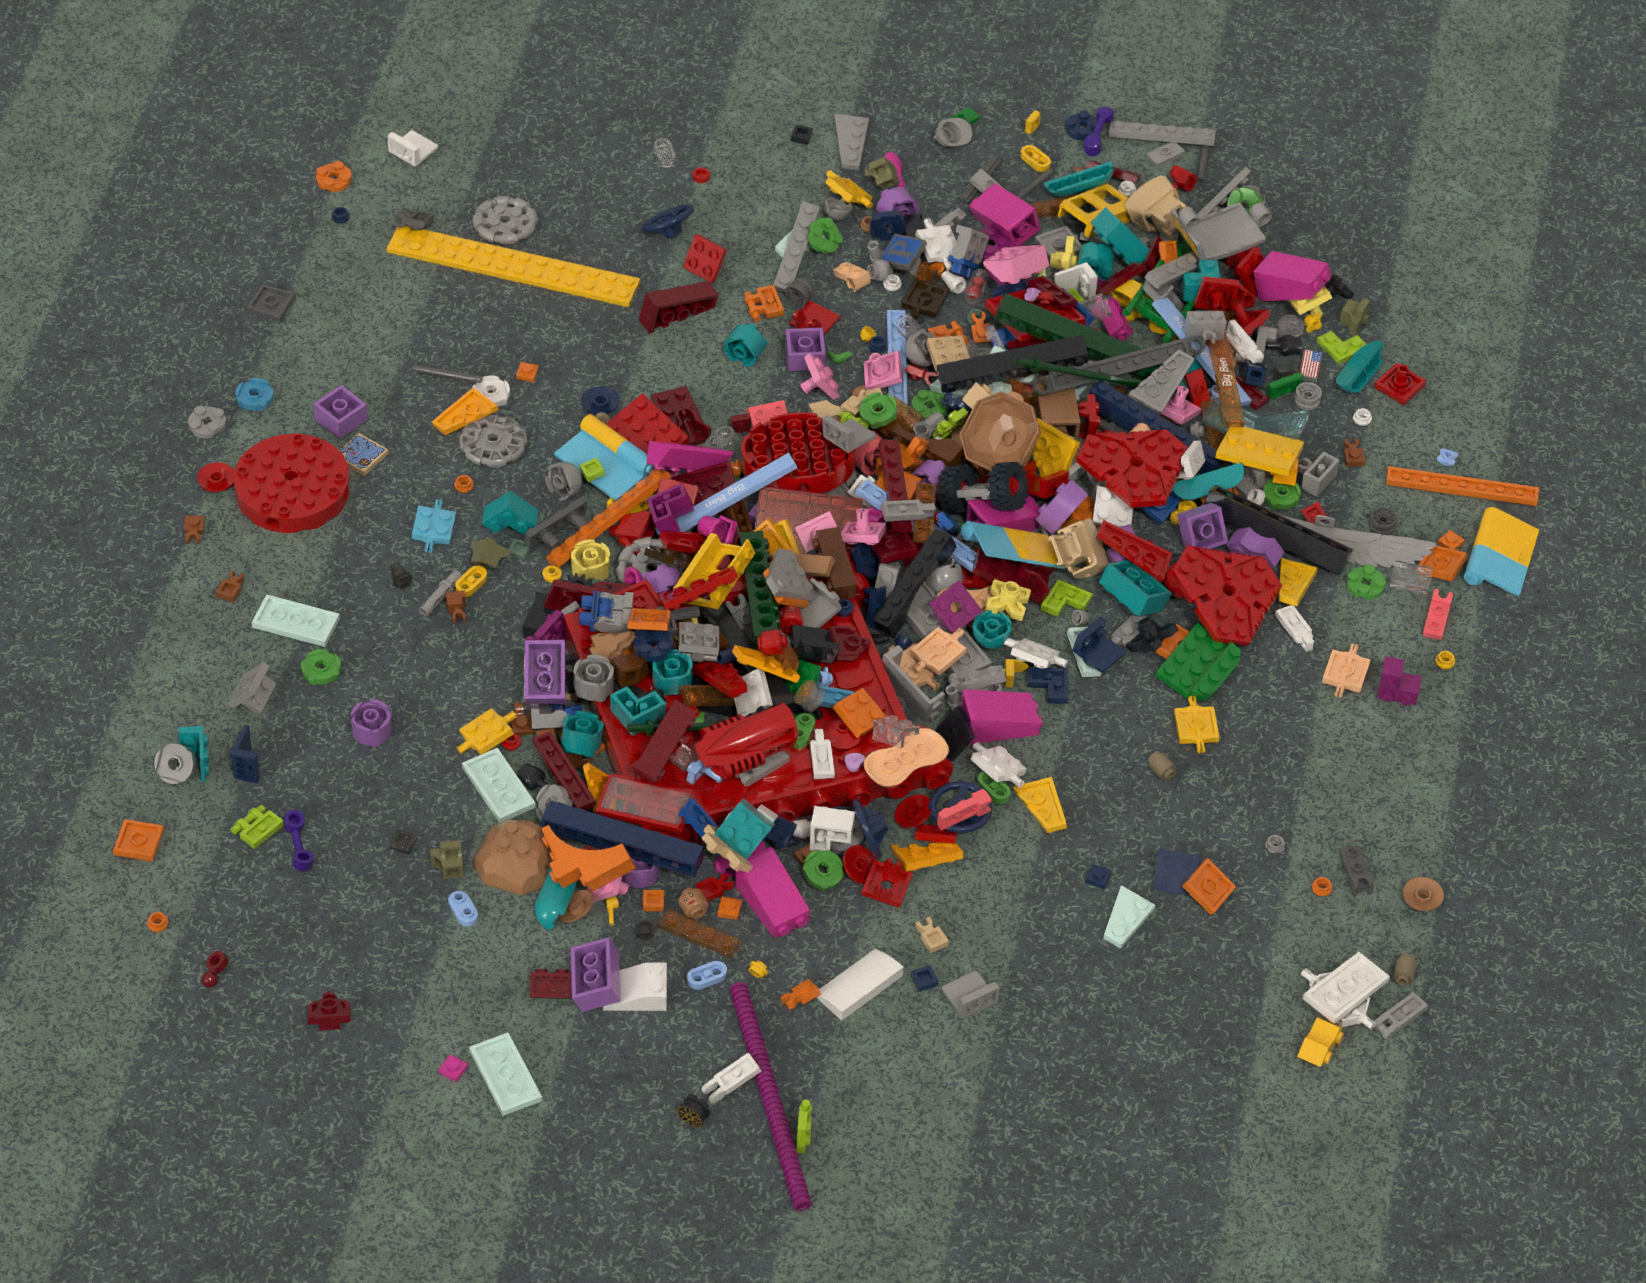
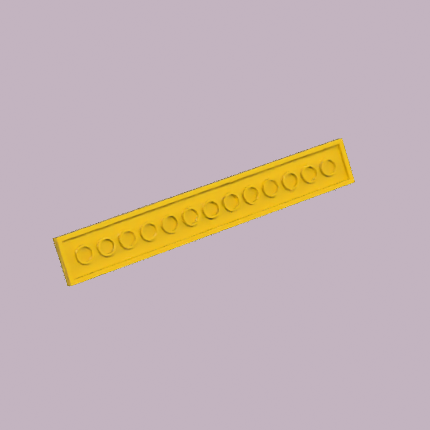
M406 225L397 227L387 246V253L625 307L630 306L640 284V278L429 230H415L411 226Z

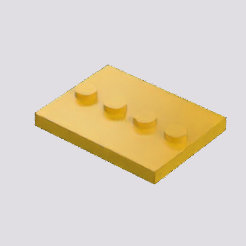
M1231 424L1216 451L1215 458L1237 464L1242 462L1245 466L1289 476L1303 450L1304 442Z

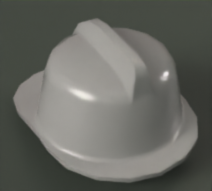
M962 118L944 119L938 124L933 140H937L944 147L964 145L971 140L972 129L970 124Z

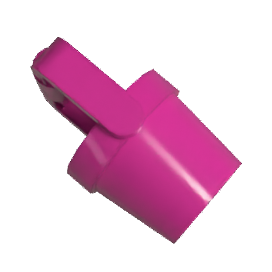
M722 515L719 518L704 516L700 519L698 523L699 533L707 538L710 533L717 534L721 543L725 540V544L731 545L737 528L736 521Z

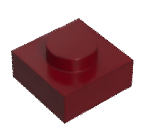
M749 413L730 416L731 433L750 431Z

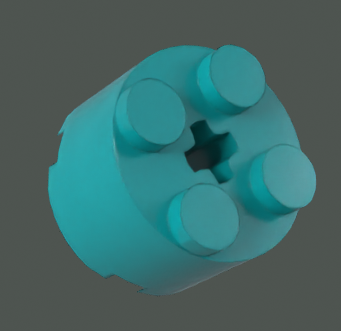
M1088 242L1079 250L1077 265L1087 262L1097 275V278L1104 282L1112 276L1114 251L1105 243L1094 244L1095 242Z
M751 323L748 325L740 324L733 329L725 340L723 350L731 361L735 362L738 360L744 363L743 366L750 367L755 364L768 342L757 331L755 325Z
M677 649L667 654L666 659L652 662L653 685L656 689H661L664 696L686 693L690 690L692 684V660L686 653L684 655Z
M578 711L573 716L568 714L563 721L561 738L563 750L567 753L581 754L586 757L594 756L595 752L601 747L603 721L601 720L600 722L597 715L586 711Z

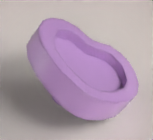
M1028 288L1024 299L1036 301V297L1041 291L1035 288Z
M859 753L847 754L845 756V766L848 770L857 772L859 767L864 765L865 756Z

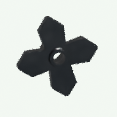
M1335 274L1324 285L1330 292L1332 299L1335 298L1338 292L1349 299L1355 294Z
M1145 617L1137 623V630L1141 636L1130 641L1127 647L1130 652H1137L1143 648H1146L1147 652L1156 651L1162 646L1161 640L1173 636L1178 631L1175 623H1167L1159 627L1158 623L1152 620L1151 617Z

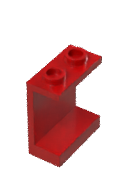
M1035 460L1027 462L1023 468L1027 473L1025 477L1029 481L1027 482V486H1029L1027 493L1044 499L1058 494L1056 490L1060 485L1069 482V471L1064 469L1046 477L1037 476Z

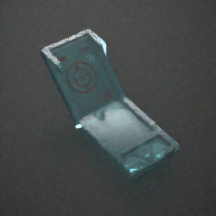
M1225 396L1212 398L1202 422L1224 434L1227 433L1231 424H1236L1298 439L1301 437L1310 416L1308 411L1305 410L1259 417L1232 404L1230 397Z

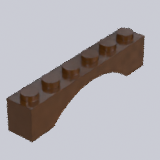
M878 407V408H876L875 410H876V412H879V411H881L883 408L879 409V407ZM895 420L877 429H873L868 425V429L875 431L880 437L889 440H899V443L904 444L906 447L909 446L916 436L904 430ZM925 438L929 443L926 446V451L921 455L924 460H940L945 464V467L959 466L966 458L963 446L949 438Z
M719 630V651L729 648L730 642ZM678 640L673 641L674 649L678 650ZM635 652L612 658L614 678L621 687L640 683L652 671V662L645 661V658L640 655L639 657L636 656ZM703 660V662H709V663L715 662V661H705V660Z

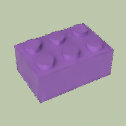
M525 640V704H565V640Z
M610 937L571 947L572 999L581 1012L621 1002L619 950Z

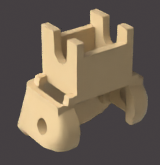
M1165 176L1155 177L1142 185L1129 197L1125 204L1131 221L1137 228L1148 232L1151 230L1156 232L1158 230L1169 239L1174 238L1172 233L1177 229L1170 209L1175 208L1179 214L1186 207L1180 201L1176 189ZM1151 216L1154 226L1150 224L1145 217L1149 218Z
M1090 518L1058 530V535L1048 537V540L1053 544L1059 561L1057 565L1067 568L1074 578L1086 579L1105 571L1108 565L1107 556L1102 541L1096 537L1098 531ZM1085 560H1088V562L1091 564L1082 569L1072 567Z

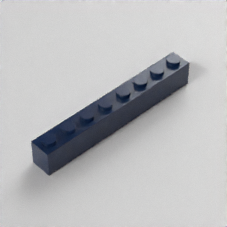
M1099 380L1089 391V394H1095V401L1099 402V413L1129 432L1138 423H1144L1150 428V431L1167 429L1187 447H1190L1193 441H1201L1103 381ZM1201 441L1205 462L1197 473L1201 475L1221 469L1223 460L1215 458L1217 450Z
M551 800L541 818L542 828L549 825L557 836L600 849L611 848L622 843L632 859L691 877L696 876L704 859V846L680 840L677 837L667 836L657 831L647 830L637 825L624 823L620 820H614L601 814L591 813L581 808L568 806L561 802Z

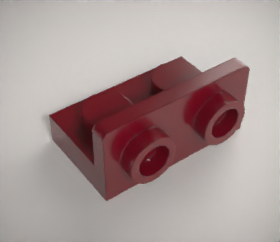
M1159 236L1155 237L1152 245L1148 246L1150 250L1143 262L1146 270L1138 274L1139 277H1145L1161 259L1159 242H1163V240Z
M535 969V972H530V998L572 999L571 973L566 969H557L556 973L548 972L547 969Z

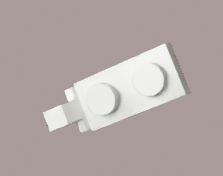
M1235 320L1229 321L1224 333L1225 338L1243 359L1247 358L1253 364L1262 362L1264 355L1257 349V345H1255L1253 340Z
M1290 605L1276 610V618L1297 644L1301 643L1306 652L1313 650L1312 629L1296 608Z
M815 729V740L810 742L814 779L834 778L831 742L829 739L824 740L823 729Z

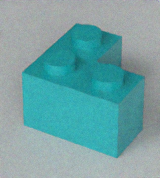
M1199 260L1197 273H1183L1181 284L1183 301H1195L1203 276L1220 278L1217 260Z
M510 490L484 507L482 524L494 533H498L510 526L524 535L530 528L536 526L538 509Z
M626 686L610 694V710L626 729L627 724H645L646 720H652L653 724H657L666 715V703L656 691L638 699ZM629 732V733L633 736V735H635V734H637V733H639V732Z

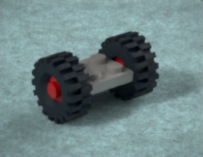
M1018 462L996 463L995 466H992V471L989 472L990 478L987 483L978 484V481H975L976 475L972 474L973 470L969 469V466H948L942 469V475L938 477L940 482H937V486H939L937 494L940 495L938 500L942 502L941 507L945 508L944 511L946 513L949 512V514L967 513L968 501L978 499V497H982V500L992 499V505H995V508L999 509V511L1019 510L1024 507L1023 504H1026L1025 498H1028L1027 490H1029V486H1027V482L1029 481L1025 477L1027 473Z

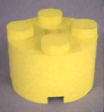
M591 539L577 543L571 552V571L573 576L577 573L579 578L585 574V580L589 578L601 581L607 579L610 573L609 548L601 542L599 544Z

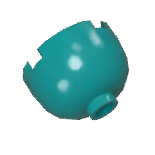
M992 610L981 612L974 619L973 636L976 642L983 648H1001L1011 636V621L1003 612L998 611V614L992 613Z

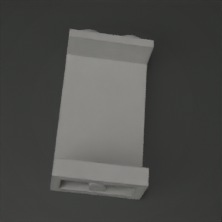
M811 578L810 582L817 597L809 601L810 604L805 609L797 608L802 613L803 626L820 628L842 608L838 602L840 598L834 591L829 592L823 582L820 581L818 583L814 578ZM786 635L788 646L793 648L792 635Z
M897 645L884 654L882 658V663L895 693L924 724L930 720L933 722L941 714L940 711L945 694L941 692L931 700L899 667L903 649Z

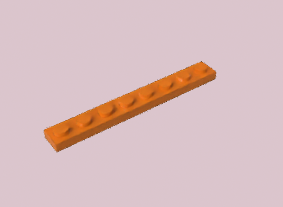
M1388 466L1386 485L1532 506H1537L1539 487Z
M661 469L651 471L650 475L644 480L636 483V486L630 491L625 492L620 499L611 503L606 510L596 515L591 522L582 526L577 533L568 537L562 545L553 549L545 557L547 562L557 567L562 566L571 558V552L577 543L597 538L659 488L661 477L671 479L669 472Z

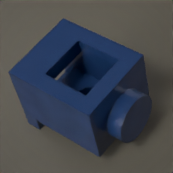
M1245 360L1241 373L1245 378L1244 383L1263 386L1267 368L1263 363L1257 362L1253 364L1251 361Z

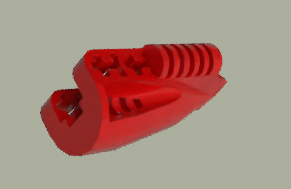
M779 703L775 707L746 718L738 714L736 717H730L729 720H723V723L720 721L716 725H710V728L708 726L702 728L700 731L701 741L695 744V750L698 759L704 767L711 768L721 778L729 779L733 775H739V772L744 773L746 770H752V767L762 766L766 762V757L791 748L797 741L798 729L789 707L785 703Z

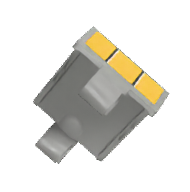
M1262 202L1253 205L1249 211L1250 214L1247 213L1241 203L1198 217L1191 207L1183 208L1179 214L1175 208L1170 209L1175 226L1200 260H1219L1265 242L1266 237L1259 228L1267 224L1272 218L1271 213Z

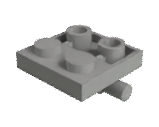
M679 622L678 651L684 655L686 653L695 662H703V660L717 662L719 626Z

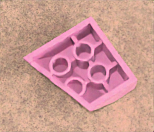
M1045 245L1003 247L1002 251L996 252V255L990 256L983 261L984 266L1001 282H1009V284L1019 283L1020 279L1030 278L1031 274L1041 273L1043 268L1049 266Z

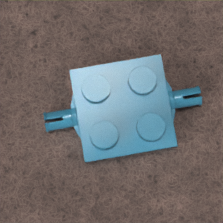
M439 499L435 500L434 508L418 506L411 539L425 542L424 550L428 552L429 548V553L433 551L434 544H450L456 517L455 511L442 509L443 501H439Z

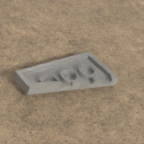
M834 114L841 168L859 170L869 118Z
M1178 349L1162 366L1152 372L1136 389L1132 390L1128 397L1160 416L1195 358Z

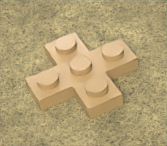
M708 824L703 830L705 834L702 837L703 841L707 844L706 848L711 853H719L730 861L729 865L734 870L749 873L753 868L749 861L714 834L718 829L717 827Z

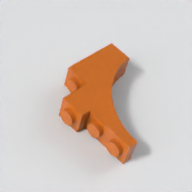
M549 825L542 828L544 834L542 840L547 849L550 847L552 850L549 853L553 862L549 863L552 869L550 875L555 883H560L562 888L580 879L584 887L589 886L591 891L594 892L636 868L622 843L602 850H584L570 846L560 840Z

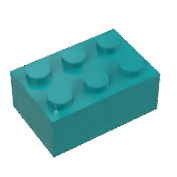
M1105 207L1091 222L1095 227L1093 231L1129 265L1134 262L1143 263L1150 249Z
M1130 560L1109 563L1099 581L1106 591L1117 597L1118 601L1125 604L1136 616L1162 612L1171 595V592Z

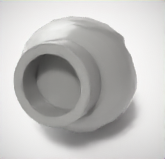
M876 259L867 267L870 278L876 281H884L888 275L893 274L890 264L882 259Z

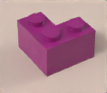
M682 483L647 498L654 523L660 534L661 531H680L677 518L694 511L691 498Z
M1385 656L1377 698L1384 701L1400 702L1404 705H1416L1422 676L1402 673L1405 660Z

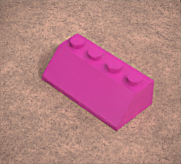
M649 441L647 464H653L655 469L665 470V466H668L669 470L680 471L681 468H685L684 472H691L726 462L732 457L733 451Z

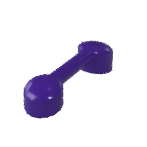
M1100 107L1097 110L1098 122L1095 129L1084 140V152L1089 156H1097L1101 152L1102 141L1099 137L1104 123L1114 120V111L1109 107Z
M293 809L289 810L284 818V827L288 832L292 833L296 851L293 855L292 865L299 871H307L313 866L314 855L308 850H303L300 831L304 828L305 817L301 811Z

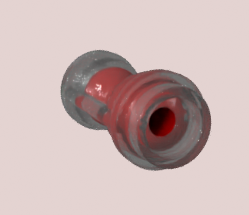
M976 269L972 272L964 292V300L967 304L976 305L981 301L990 278L986 271Z

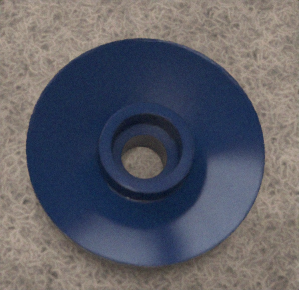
M594 387L584 393L582 405L592 414L600 412L608 414L618 407L619 396L611 388Z

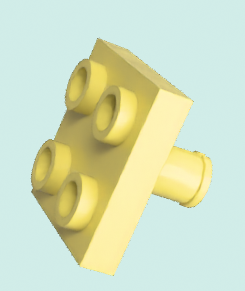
M1323 286L1313 299L1288 301L1299 315L1310 311L1311 314L1319 313L1322 316L1323 312L1319 305L1332 299V296L1326 287Z

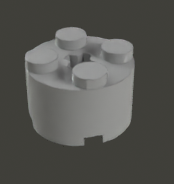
M588 655L586 659H580L576 662L574 666V689L576 695L586 700L603 702L614 689V668L606 657Z

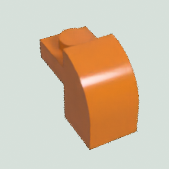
M915 436L908 447L899 443L903 469H916L923 463L918 457L926 451V446L929 443L925 438Z

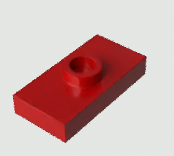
M1198 368L1186 373L1184 380L1189 390L1191 403L1200 408L1212 404L1202 369Z
M921 824L915 832V840L931 841L932 843L955 844L958 833L949 832L945 829L941 830L938 826Z

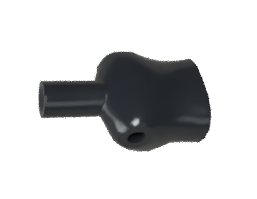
M1292 335L1281 336L1279 342H1267V349H1277L1282 356L1301 355V337H1294Z
M526 763L517 773L519 780L530 791L538 787L542 789L545 785H550L544 781L546 773L529 763Z

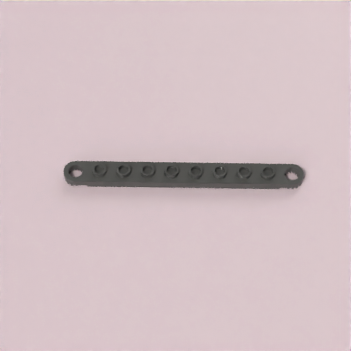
M1193 336L1074 368L1121 376L1162 365L1178 349L1190 356L1199 355L1205 349V342L1202 337ZM1192 341H1196L1199 343V350H1194V348L1191 347ZM1055 372L1038 377L1033 382L1032 389L1036 395L1046 396L1095 383L1099 380ZM1038 382H1044L1047 389L1044 391L1039 390Z

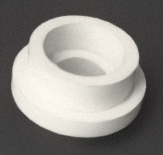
M1123 181L1119 185L1118 191L1130 197L1136 191V187L1131 181Z
M891 274L883 281V286L888 291H897L901 288V280L897 275Z
M1361 408L1354 413L1353 421L1356 424L1366 426L1371 423L1372 416L1367 409Z
M1252 489L1247 495V500L1261 505L1265 499V493L1261 489Z

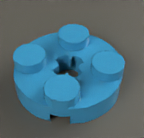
M252 378L245 384L243 382L240 383L236 388L238 406L247 410L263 411L274 399L273 388L264 379Z

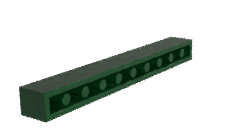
M1007 293L1001 298L994 320L999 321L1003 325L1011 326L1020 332L1028 333L1037 339L1047 342L1083 335L1088 359L1096 362L1142 350ZM1162 365L1132 372L1128 375L1138 380H1146L1152 372Z

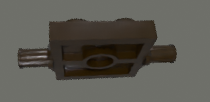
M933 275L931 281H922L915 278L904 297L902 307L912 310L911 317L914 319L918 318L920 314L936 318L949 295L948 288L938 285L941 279L939 275Z
M654 546L653 549L645 548L644 552L645 556L685 570L692 561L690 555L673 549L668 551L658 546Z

